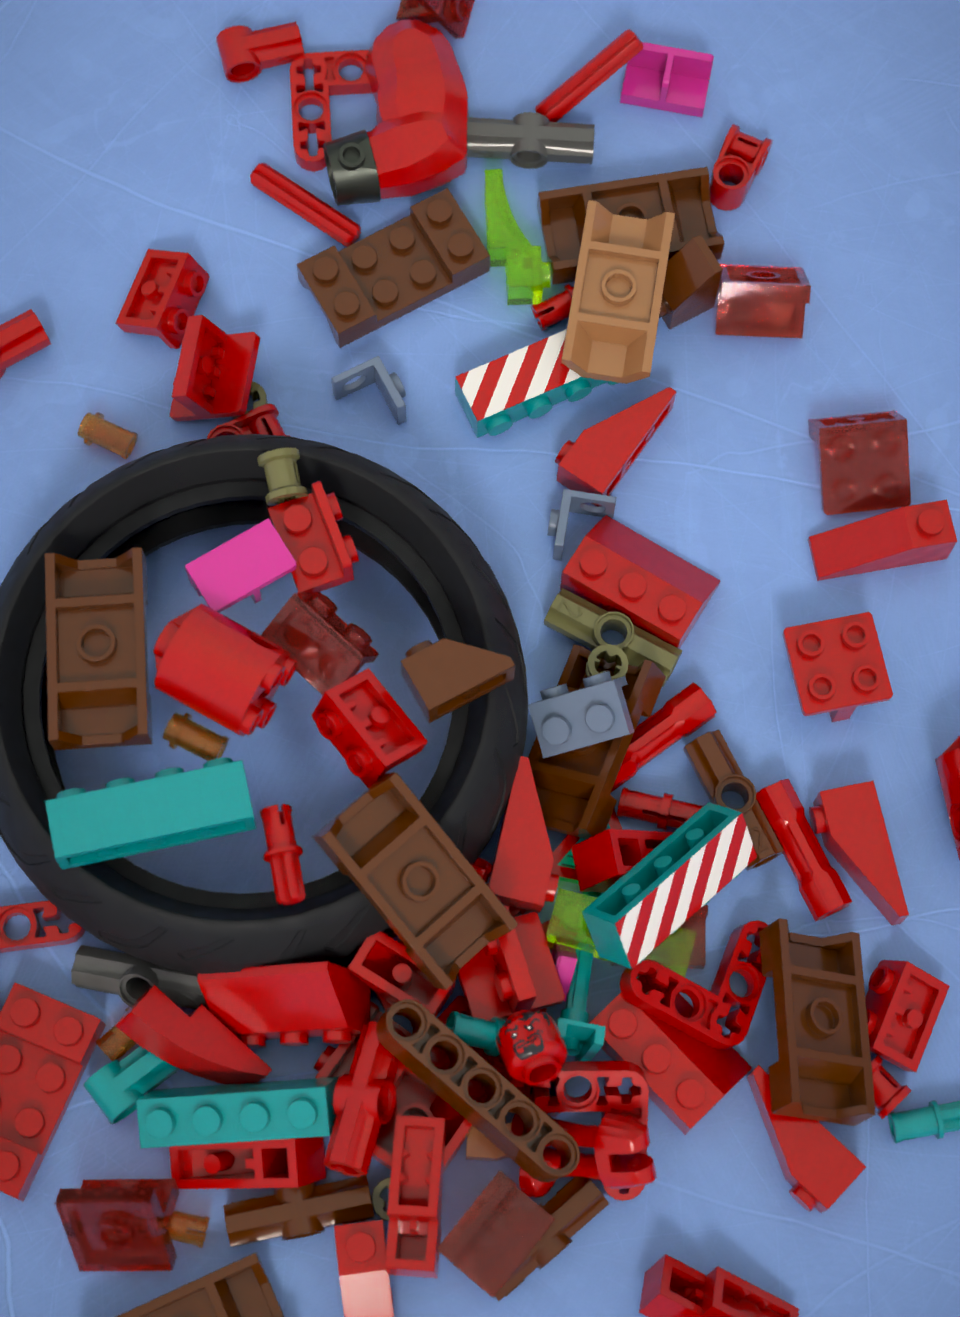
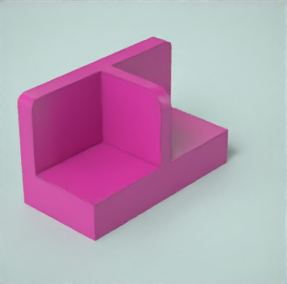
M642 42L644 46L642 51L627 62L620 103L703 117L714 56L702 52Z
M269 518L185 565L189 581L198 596L202 595L207 605L219 613L248 596H251L255 603L261 601L260 589L294 571L297 567L295 559Z

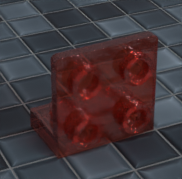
M884 411L808 420L809 437L818 444L822 511L826 515L905 507L911 504L907 419L896 411Z

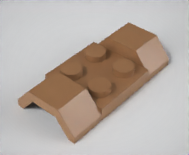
M588 200L561 362L581 377L623 384L650 377L675 213L665 212L650 219L634 218L612 214L597 201Z

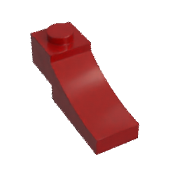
M396 1115L387 1208L389 1224L384 1267L389 1275L438 1278L442 1232L443 1167L447 1125L445 1118Z
M665 1254L644 1274L639 1313L647 1317H798L799 1308L718 1266L708 1275H705Z

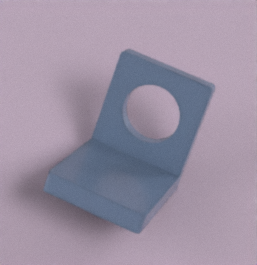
M379 356L331 378L333 395L336 400L376 383L398 425L406 421V405L402 399L406 396L404 387L395 372L388 374ZM361 376L355 382L345 385L349 380Z
M563 489L560 510L551 509L547 533L549 536L556 537L553 559L562 560L569 512L598 517L607 515L613 518L617 498ZM584 503H596L602 506H589Z

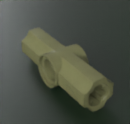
M564 588L555 597L544 619L545 626L591 650L600 645L608 644L602 639V633L608 630L618 631L622 634L624 641L615 646L621 648L627 655L628 665L638 667L644 660L653 661L666 676L662 687L668 681L682 654V650L634 626L630 618L625 614L617 611L608 612Z

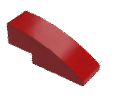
M155 985L145 992L115 1025L135 1043L161 1060L192 1075L220 1084L259 1082L272 1070L202 1004L187 1015Z

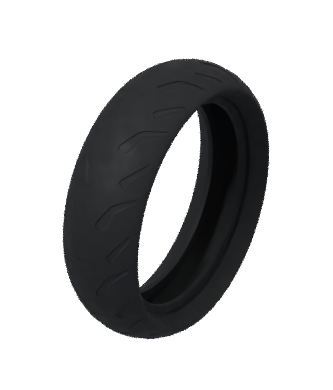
M262 434L218 436L177 444L167 449L151 452L126 463L93 482L83 492L65 503L35 533L18 555L0 585V836L22 871L37 889L70 920L99 940L135 958L170 970L197 975L240 972L241 969L257 966L326 961L337 964L354 958L367 937L381 931L393 938L396 936V933L348 875H343L340 870L324 878L304 884L305 899L293 905L279 904L276 901L275 891L237 894L211 892L183 886L160 878L134 865L124 857L61 870L54 855L45 804L46 800L56 799L57 793L66 790L57 764L55 750L48 740L45 553H57L75 560L117 558L131 548L142 547L146 557L163 546L206 530L233 525L259 524L267 518L271 521L268 508L272 506L267 505L265 499L269 493L264 468L258 466L257 457L274 449L297 448L300 459L296 463L301 486L306 487L308 494L312 493L311 484L321 481L325 494L334 492L343 516L342 520L336 521L341 536L350 534L358 551L380 564L403 585L428 618L438 640L445 638L511 657L515 664L513 680L452 711L447 742L440 762L426 791L419 800L471 864L475 863L489 843L507 808L520 756H523L528 716L526 667L514 618L506 596L490 565L484 560L471 538L452 517L415 485L390 469L367 458L321 442L290 436Z

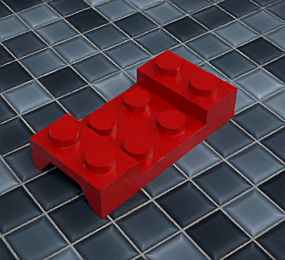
M16 982L0 1012V1192L24 1202L106 1024L95 1016Z

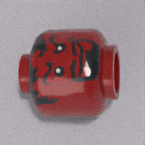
M526 1009L516 1011L507 1018L496 1036L497 1048L509 1076L518 1082L527 1083L532 1086L548 1083L558 1076L567 1058L566 1045L555 1020L545 1012Z

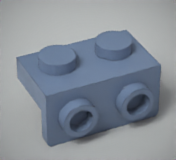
M607 671L583 678L585 687L569 692L567 684H562L540 691L542 700L528 704V708L543 758L634 733L635 731L622 691V687L628 685L626 677L622 676L611 679L610 672Z

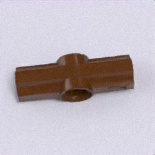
M720 730L705 733L685 745L683 751L706 792L710 803L729 808L724 804L721 794L727 791L737 792L744 800L745 804L742 808L733 810L743 813L757 858L746 867V870L758 868L781 855L784 850L756 800L755 787L748 778L744 777Z
M367 1175L316 1185V1182L299 1188H280L273 1191L274 1195L249 1198L223 1205L230 1247L282 1237V1240L307 1237L322 1233L327 1227L374 1218Z
M574 1177L544 1206L540 1203L509 1231L510 1236L475 1265L472 1270L493 1296L500 1301L517 1288L537 1267L541 1270L573 1241L571 1237L609 1205V1202L589 1178Z

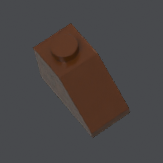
M701 234L693 237L668 260L659 318L662 317L669 330L714 307L723 268Z
M445 638L433 644L430 640L423 641L410 648L405 653L406 658L401 660V674L429 723L513 680L515 673V664L511 657Z

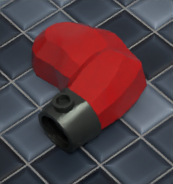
M401 20L388 25L373 41L367 53L365 74H367L370 88L377 104L376 118L378 125L369 132H366L364 129L323 145L328 177L337 206L380 202L381 199L414 196L447 184L464 174L467 168L468 97L465 82L451 44L440 30L420 20Z

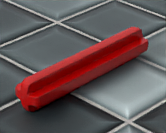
M625 30L541 101L535 108L536 113L546 116L550 122H557L642 51L644 47L642 41L632 30Z
M259 163L252 171L250 178L253 186L346 247L358 240L361 234L359 224L266 163Z

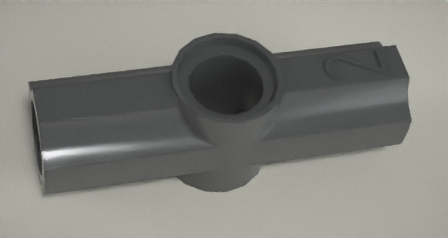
M534 112L518 114L513 120L469 117L467 126V157L510 159L511 163L515 166L526 169L543 167L548 161L592 164L595 125L550 122L546 116Z
M81 945L75 954L71 979L72 984H75L76 987L119 995L123 1002L131 1007L145 992L155 985L177 1006L196 1009L202 1004L209 1010L197 981V975L170 970L135 958L127 953Z

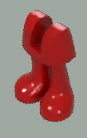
M607 1113L602 1117L600 1125L578 1124L549 1116L573 1137L579 1147L594 1148V1154L580 1153L576 1169L564 1177H586L601 1180L602 1184L610 1189L633 1188L649 1184L656 1179L653 1158L646 1154H633L646 1149L650 1144L648 1126L643 1123L611 1113ZM515 1114L511 1123L510 1133L515 1136H521L524 1127L523 1122ZM545 1145L543 1149L545 1163L552 1169H558L561 1160L559 1152L549 1147L551 1145ZM520 1167L519 1186L525 1197H542L550 1192L556 1180L548 1183L539 1182Z

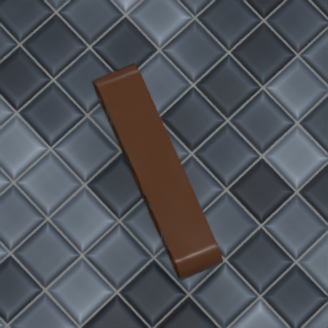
M408 999L397 1001L380 1016L376 1025V1034L383 1047L532 1178L539 1182L548 1183L562 1178L576 1169L580 1159V1151L573 1137L423 1005ZM394 1015H402L408 1018L413 1028L411 1037H403L397 1034L392 1024ZM431 1048H440L447 1053L450 1061L448 1070H440L433 1065L430 1059ZM470 1080H477L485 1087L487 1094L484 1103H478L469 1096L467 1088ZM508 1112L518 1115L522 1120L524 1127L521 1136H515L507 1129L505 1117ZM545 1145H551L559 1152L561 1160L558 1169H552L545 1163L543 1158Z

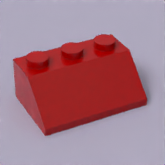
M605 515L585 535L562 571L560 589L564 588L608 612L617 611L623 613L630 618L634 626L680 649L721 581Z
M328 961L248 967L241 969L240 972L197 974V981L209 1011L250 1049L266 1048V1040L280 1039V1045L306 1046L309 1045V1038L323 1037V1042L330 1044L351 1043L352 1035H360L363 1025L369 1024L371 988L351 973L348 968Z
M646 974L637 978L643 984L641 990L643 993L654 989L646 984ZM665 987V988L660 989V990H658V991L661 992V993H664V991H665L668 987ZM621 992L590 1022V1024L606 1027L604 1045L601 1049L613 1061H629L640 1066L647 1080L649 1098L685 1135L752 1069L733 1047L721 1050L711 1048L635 1007L624 998ZM678 993L675 997L676 1010L683 1017L689 1018L693 1013V1007Z

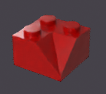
M399 1061L393 1080L397 1092L395 1111L390 1121L380 1126L372 1158L391 1170L396 1115L445 1118L447 1125L444 1173L473 1125Z

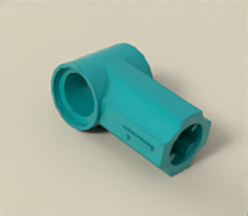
M139 1046L121 1061L114 1060L103 1066L84 1083V1087L109 1122L115 1124L137 1109L136 1099L154 1090L180 1069Z

